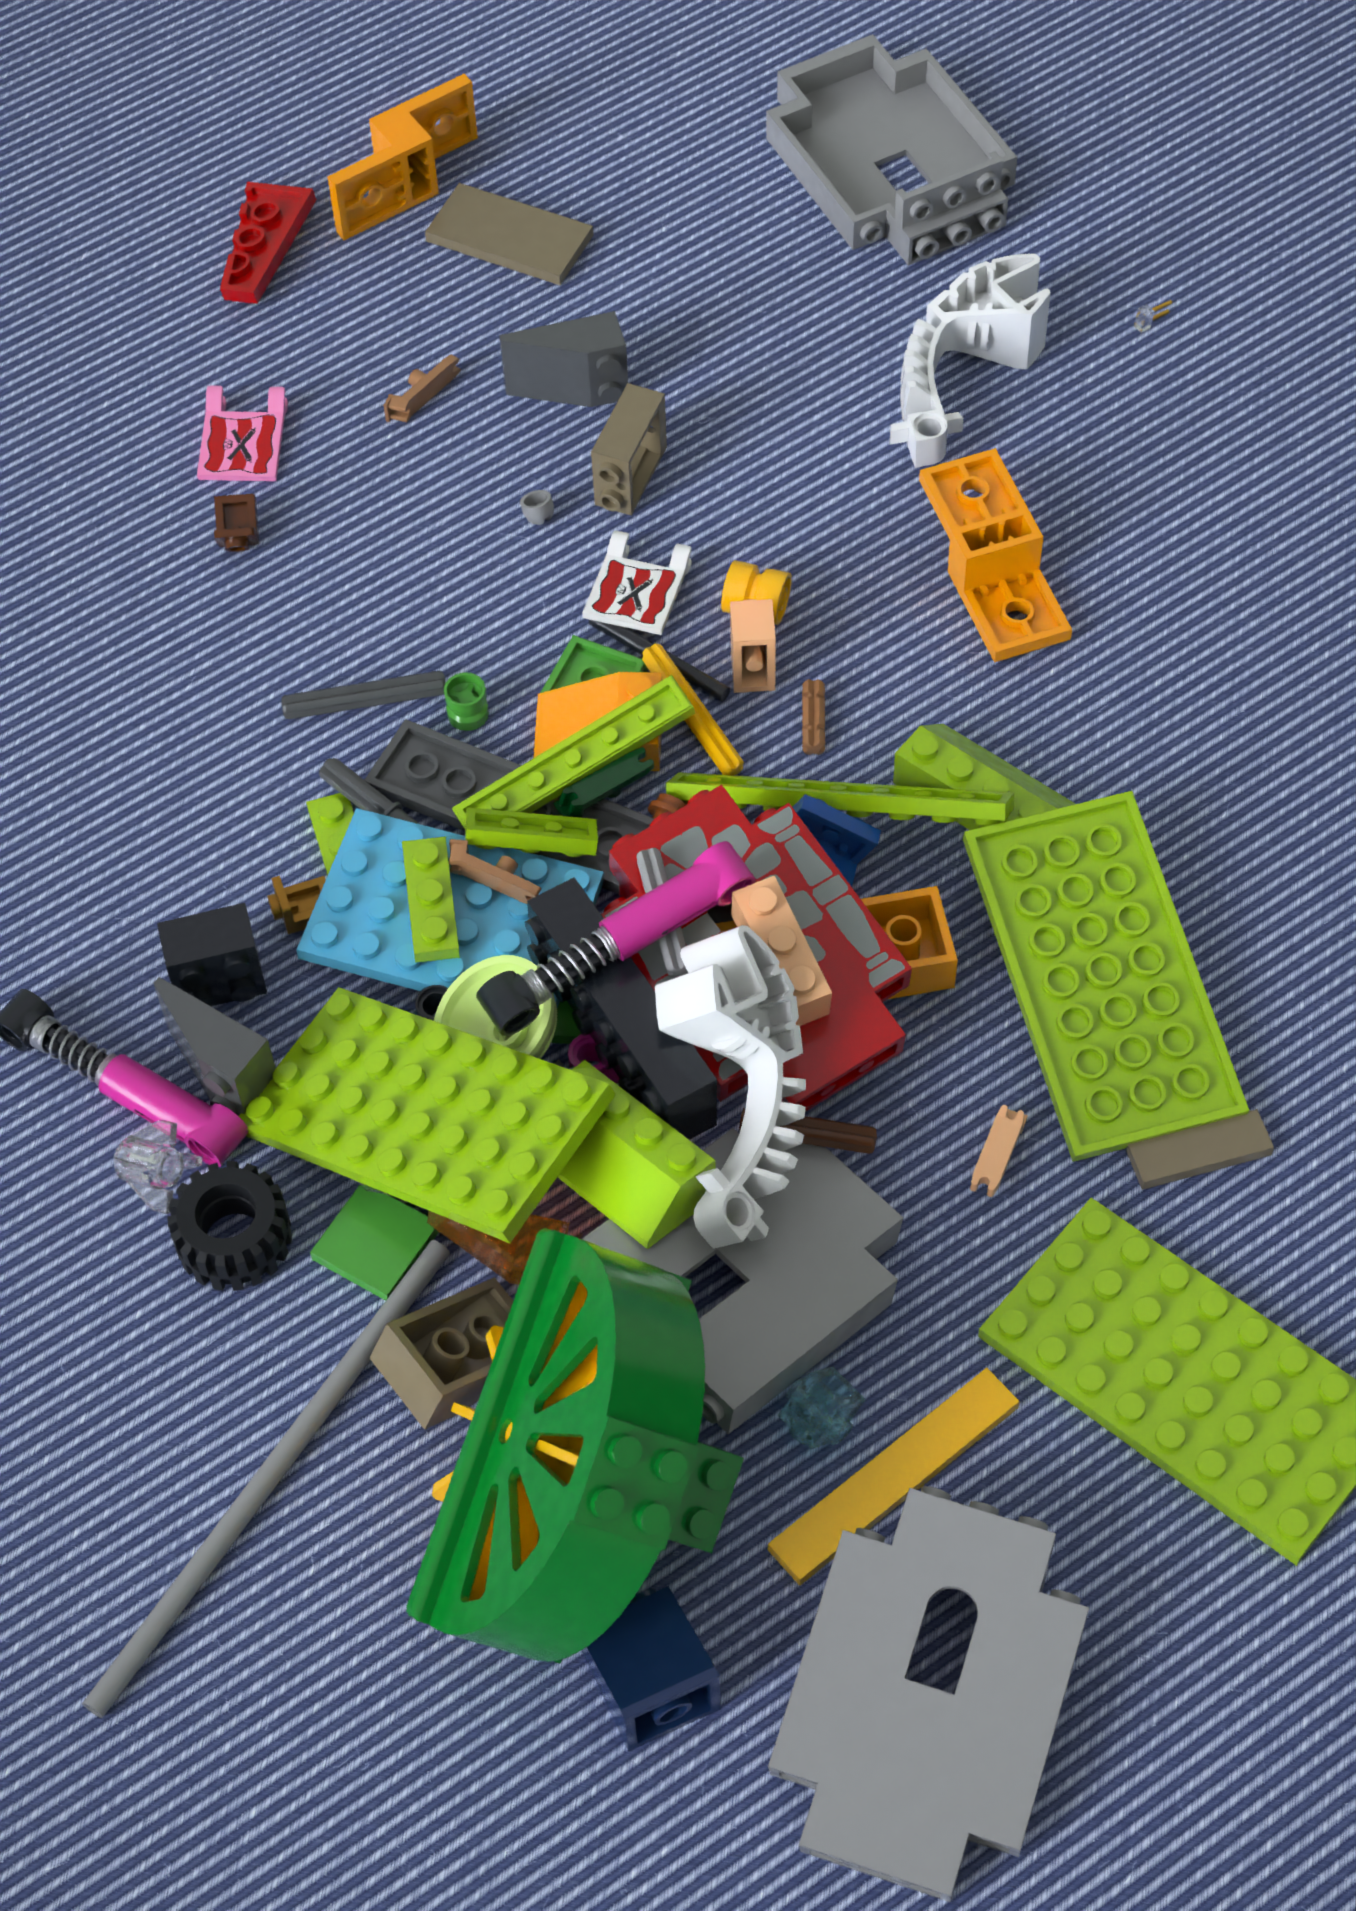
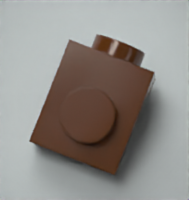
M255 494L214 496L216 519L214 539L218 546L225 547V550L229 552H242L249 550V545L259 544Z

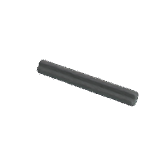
M438 670L282 696L281 704L285 719L289 720L444 695L446 682L443 671Z

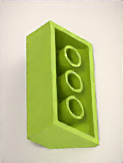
M945 724L920 725L895 752L893 783L897 786L1014 793V810L1001 823L1075 805L1071 800ZM958 818L956 821L968 830L985 827L975 824L974 819Z
M584 1060L571 1070L609 1083L616 1095L563 1168L558 1178L646 1249H649L694 1214L698 1201L706 1192L705 1187L698 1181L696 1176L704 1171L715 1169L716 1160Z

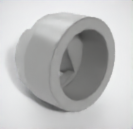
M535 490L527 493L520 500L523 515L530 523L542 525L544 519L550 520L552 518L554 503L550 492Z

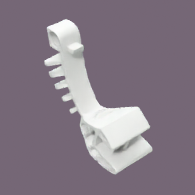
M1017 254L992 259L991 263L985 261L970 267L968 273L963 272L950 284L949 290L941 292L927 305L926 321L917 319L908 340L907 349L905 350L901 373L900 398L902 420L904 422L891 424L890 445L907 442L915 468L939 463L946 454L947 434L962 432L963 417L959 412L944 414L937 393L934 373L939 359L944 352H964L1009 367L1027 370L1045 348L1050 290L1043 289L1037 293L1040 257L1038 255Z
M745 925L683 947L680 954L688 974L662 982L655 987L656 1011L660 1031L727 1057L738 1063L748 1074L745 1115L739 1136L721 1171L715 1168L704 1171L696 1176L698 1181L705 1187L706 1192L694 1209V1222L699 1233L713 1249L743 1242L746 1237L750 1241L766 1238L769 1227L760 1218L764 1211L754 1199H759L785 1189L790 1181L781 1173L794 1169L798 1159L792 1154L782 1151L801 1145L804 1137L802 1133L796 1130L778 1127L805 1118L806 1107L799 1104L781 1102L783 1097L792 1096L806 1090V1079L783 1077V1063L803 1053L800 1026L796 1025L799 1015L797 997L793 995L794 985L785 969L779 967L780 961L772 950L753 930Z

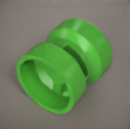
M459 673L449 678L445 683L444 697L447 704L448 720L453 727L459 730H476L488 720L489 710L486 700V687L484 681L479 676L473 673Z

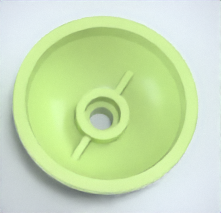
M500 955L482 960L464 971L443 995L436 1010L434 1021L541 1059L549 1048L555 1033L557 1007L554 993H551L552 999L549 998V1001L546 1000V1003L543 1002V1004L539 1005L540 1013L529 1026L513 1035L502 1036L476 998V994L483 984L502 972L514 971L516 974L523 975L529 969L536 971L537 966L533 962L519 956Z

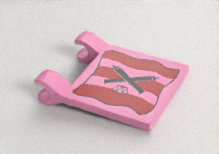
M208 386L206 390V413L197 470L198 480L277 481L284 417L288 409L285 388H269L268 412L225 411L226 399L223 396V387Z

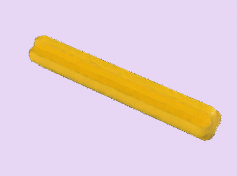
M655 643L645 648L642 652V661L649 671L662 673V680L672 675L694 706L695 714L684 721L722 775L734 776L739 774L743 770V759L663 646Z

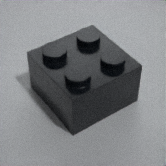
M245 903L157 923L164 960L172 985L211 1007L233 1001L244 1002L253 999L255 996L267 993L260 958Z

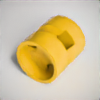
M733 560L724 582L721 599L722 612L730 613V601L772 599L774 624L779 625L785 614L790 596L791 573L767 568L760 574L756 564Z

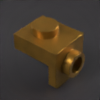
M280 875L272 877L271 880L275 893L267 895L274 920L283 918L288 934L305 930L326 881L325 876L285 888L283 887Z

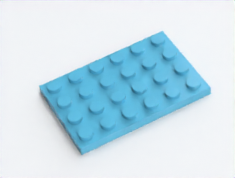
M356 808L296 949L297 956L300 960L417 991H422L431 985H442L449 988L464 971L490 957L514 955L532 962L527 950V946L531 944V939L525 927V921L529 920L528 906L463 875L450 873L460 958L415 963L402 841L446 837L449 861L450 839L465 840V836ZM468 845L470 855L496 866L501 856H509L514 859L518 864L514 875L539 886L541 891L538 895L575 877L592 903L595 905L603 885V871L533 853L522 852L514 848L497 847L494 849H481L475 845ZM554 994L556 1007H558L560 1001Z

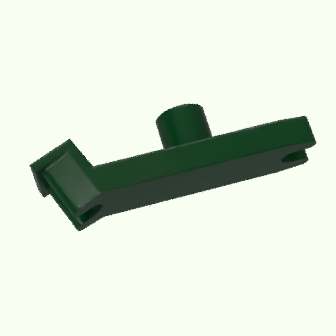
M645 748L635 749L563 789L560 799L555 801L554 805L561 816L581 818L584 810L606 797L615 798L619 796L622 788L648 774L654 769V761L649 759L645 762H640L641 759L646 757Z

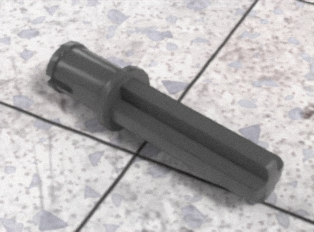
M337 758L327 759L319 770V775L324 781L358 808L420 824L402 810L403 805L400 802H391Z

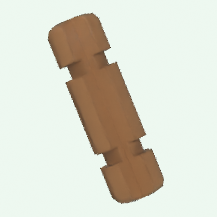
M808 679L802 684V750L808 755H820L825 751V684L819 679L814 681Z

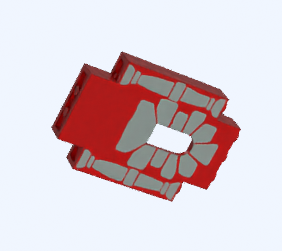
M721 784L711 791L702 790L690 798L686 806L674 813L668 811L660 814L645 830L636 835L632 833L627 834L615 842L612 849L609 850V868L619 882L620 898L609 903L601 915L603 918H606L645 894L636 856L638 852L650 848H657L660 851L668 880L693 866L697 857L705 850L723 841L730 842L755 877V883L775 875L832 991L829 1015L800 1026L803 1053L783 1063V1077L806 1079V1090L792 1096L783 1097L781 1102L802 1105L806 1107V1112L903 1052L906 1034L883 1002L909 986L912 967L789 803L777 810L770 808L764 811L751 825ZM707 911L681 926L686 946L722 933ZM658 941L631 956L654 991L657 984L685 975L669 976L667 974ZM693 1045L717 1079V1099L720 1102L748 1085V1074L738 1063Z

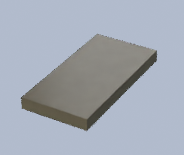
M459 183L425 231L426 242L561 285L593 237V226Z

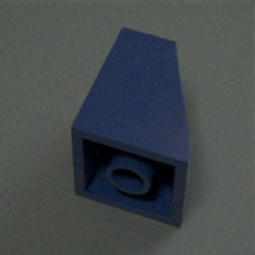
M669 1586L659 1591L651 1588L637 1593L615 1622L592 1644L581 1650L628 1752L721 1709L720 1676Z

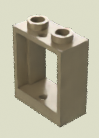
M627 383L591 450L595 505L609 511H617L632 516L667 448L665 393Z

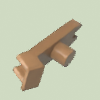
M450 354L427 374L419 369L412 371L408 383L413 387L402 396L388 395L384 403L386 421L389 422L390 419L408 422L412 415L460 373L461 369L455 366L459 362V358Z
M450 839V873L463 875L525 904L540 893L541 888L514 875L518 864L511 857L501 856L496 866L470 855L467 840Z

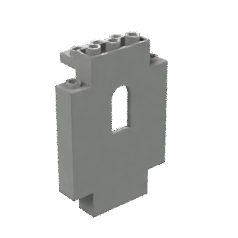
M872 34L777 71V100L781 105L766 111V139L852 250L872 244L886 237L909 266L1006 226L1008 197L1003 190L1015 185L1017 156L927 48L894 60ZM906 155L928 184L907 193L903 188L895 190L877 166Z
M734 1128L703 1150L716 1160V1168L720 1171L739 1136V1133ZM801 1144L782 1151L790 1153L798 1159L794 1169L781 1173L790 1182L783 1190L754 1199L764 1211L760 1218L769 1227L766 1238L750 1241L746 1237L743 1242L713 1249L697 1230L694 1214L649 1249H646L610 1219L582 1238V1240L654 1265L682 1277L689 1275L716 1254L746 1282L699 1319L705 1355V1393L702 1415L710 1423H717L727 1434H730L892 1303L898 1279L876 1259L897 1243L903 1217L826 1147Z
M923 1486L921 1491L909 1488L892 1545L884 1543L885 1537L868 1529L856 1528L855 1533L842 1531L768 1769L772 1776L815 1790L799 1842L800 1852L951 1902L968 1841L1016 1857L1020 1855L1089 1607L1080 1605L1081 1599L1066 1591L1053 1589L1050 1595L1042 1593L1056 1538V1533L1047 1531L1048 1525L1046 1523L1026 1516H1020L1018 1521L999 1516V1510L989 1504L971 1501L969 1506L951 1501V1495L943 1490ZM945 1589H958L968 1594L973 1599L978 1613L955 1695L905 1679L928 1603L936 1593Z

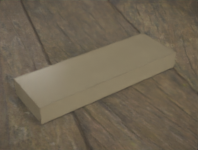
M1258 1109L1251 1110L1248 1114L1128 1144L1126 1148L1127 1155L1142 1190L1271 1156L1274 1150Z

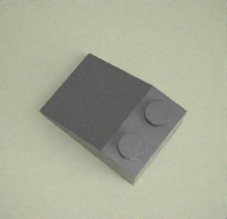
M615 311L499 335L504 384L507 395L595 407L618 402L628 383L626 343Z
M158 977L153 984L167 1028L209 1098L210 1105L212 1106L215 1103L221 1104L238 1116L241 1113L245 1115L249 1102L259 1097L273 1079V1072L276 1068L268 1039Z

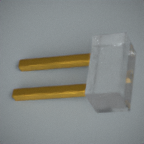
M1169 300L1154 308L1149 307L1147 304L1139 307L1133 326L1141 333L1149 330L1152 321L1169 314L1170 311L1167 309L1156 315L1154 313L1171 305L1172 301Z

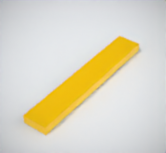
M986 1367L768 1543V1551L797 1584L801 1586L834 1559L843 1530L855 1533L856 1528L871 1529L906 1500L909 1488L920 1489L1017 1410L1020 1401Z

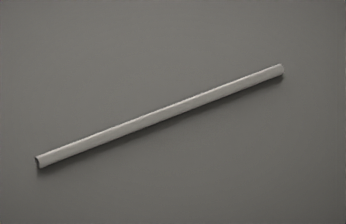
M436 1240L430 1241L82 1702L83 1706L99 1718L104 1717L370 1362L369 1357L386 1324L406 1314L450 1255L449 1250L443 1244Z

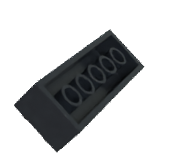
M575 877L527 901L529 920L525 921V927L531 939V944L527 946V950L532 962L536 966L538 963L546 965L549 957L556 959L559 957L560 950L569 951L571 944L579 945L581 938H591L592 931L600 928L599 921L604 918ZM618 957L614 961L606 960V966L601 963L595 967L596 972H592V970L584 974L585 979H582L580 976L573 980L574 986L568 983L562 987L563 992H560L559 989L554 992L561 1003L567 1001L573 1009L572 1016L577 1028L583 1036L590 1034L597 1044L595 1045V1050L599 1060L607 1070L614 1069L620 1078L618 1083L622 1089L689 1140L717 1126L716 1077L691 1043L672 1037L659 1030L655 991L631 957L624 961H621Z

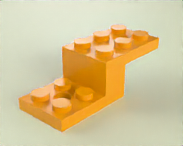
M465 74L370 118L369 124L374 154L327 176L336 232L344 241L439 194L435 159L478 138L472 81ZM441 118L440 124L435 126L437 121ZM367 191H369V195H368L367 197L363 198V196L365 195V193H366Z
M996 448L921 469L919 481L950 539L947 572L994 663L1071 640L1072 628L1040 570L1044 537ZM974 490L983 495L972 498L964 495L963 492ZM1011 611H1019L1022 614H1026L1027 617L1022 620L1010 618L1007 614Z

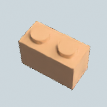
M772 599L730 601L731 662L734 693L775 691L776 637Z

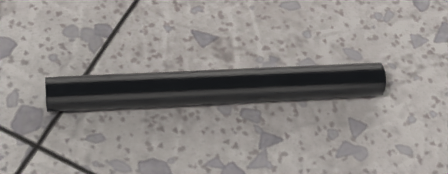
M589 620V625L641 655L645 648L655 644L629 628ZM665 650L688 683L721 702L726 700L730 693V687Z

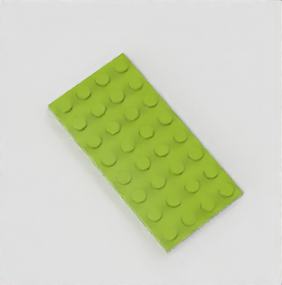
M1132 791L964 832L963 842L1073 1162L1125 1149L1128 1144L1249 1113L1250 1110Z
M338 987L276 1067L270 1083L259 1097L249 1102L245 1115L241 1113L239 1117L248 1127V1134L246 1136L511 1243L616 1094L610 1084Z
M1092 1197L979 1328L978 1337L1296 1566L1356 1488V1379Z

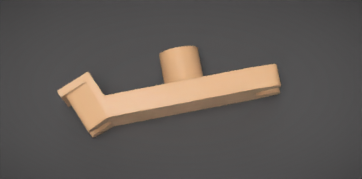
M1006 1105L1001 1106L973 1171L971 1191H976L978 1186L984 1183L988 1185L987 1196L992 1197L999 1188L1020 1133L1022 1134L1028 1117L1022 1110L1015 1112L1009 1110Z

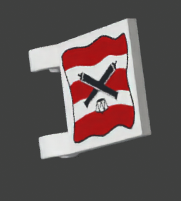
M613 531L606 557L582 612L583 618L662 635L683 579L691 568V558H689L691 546L676 544L669 567L627 559L630 552L629 545H627L629 533Z

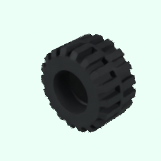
M227 1161V1167L219 1168L217 1163L208 1165L209 1171L204 1174L197 1170L190 1175L192 1182L189 1185L181 1183L176 1191L179 1199H171L169 1205L171 1216L167 1217L170 1235L183 1268L189 1275L193 1273L196 1281L204 1286L211 1280L213 1289L223 1291L226 1284H231L233 1291L243 1290V1283L251 1281L253 1286L262 1283L261 1275L266 1272L272 1276L278 1270L276 1260L285 1261L289 1253L287 1245L292 1243L291 1222L282 1191L278 1184L274 1185L272 1177L264 1171L258 1174L257 1167L247 1163L243 1169L239 1168L237 1161ZM244 1214L254 1218L251 1225L244 1232L234 1237L215 1238L207 1234L210 1227L216 1221L227 1215Z

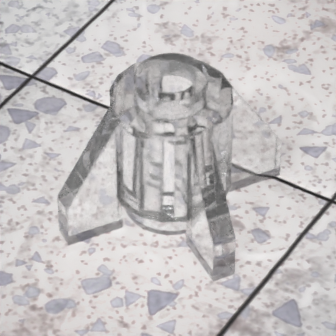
M167 1120L156 1121L128 1136L120 1143L114 1153L116 1175L121 1180L126 1181L152 1211L163 1214L170 1213L169 1205L171 1199H173L174 1190L166 1189V1187L174 1186L180 1180L184 1169L202 1166L201 1156L180 1153L173 1147L176 1146L177 1123Z

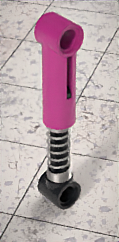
M719 842L697 857L693 866L599 921L600 928L592 931L591 938H581L580 944H571L567 952L560 950L559 957L556 959L549 957L546 965L538 963L536 971L529 969L523 975L516 974L514 971H505L492 977L480 987L476 998L502 1036L513 1035L529 1026L540 1013L539 1005L543 1004V1002L546 1003V1000L549 1001V998L552 999L551 993L558 989L560 992H563L562 987L568 983L574 986L573 980L580 976L582 979H585L584 974L590 970L596 972L595 967L601 963L606 966V960L614 961V959L617 960V957L621 961L628 959L717 904L719 906L731 904L732 892L754 884L756 879L730 842Z
M20 989L0 1011V1038L8 1045L23 1052L28 1047L36 1048L44 1054H50L52 1059H59L62 1065H69L72 1071L78 1070L81 1076H88L91 1082H95L103 1095L182 1141L194 1155L208 1165L217 1163L218 1167H221L248 1134L247 1125L229 1108L216 1103L211 1106L125 1054L118 1056L115 1054L107 1055L106 1049L101 1048L98 1050L95 1042L88 1044L86 1037L78 1038L76 1031L68 1032L67 1025L61 1026V1023L54 1019V1013L40 997L26 989Z

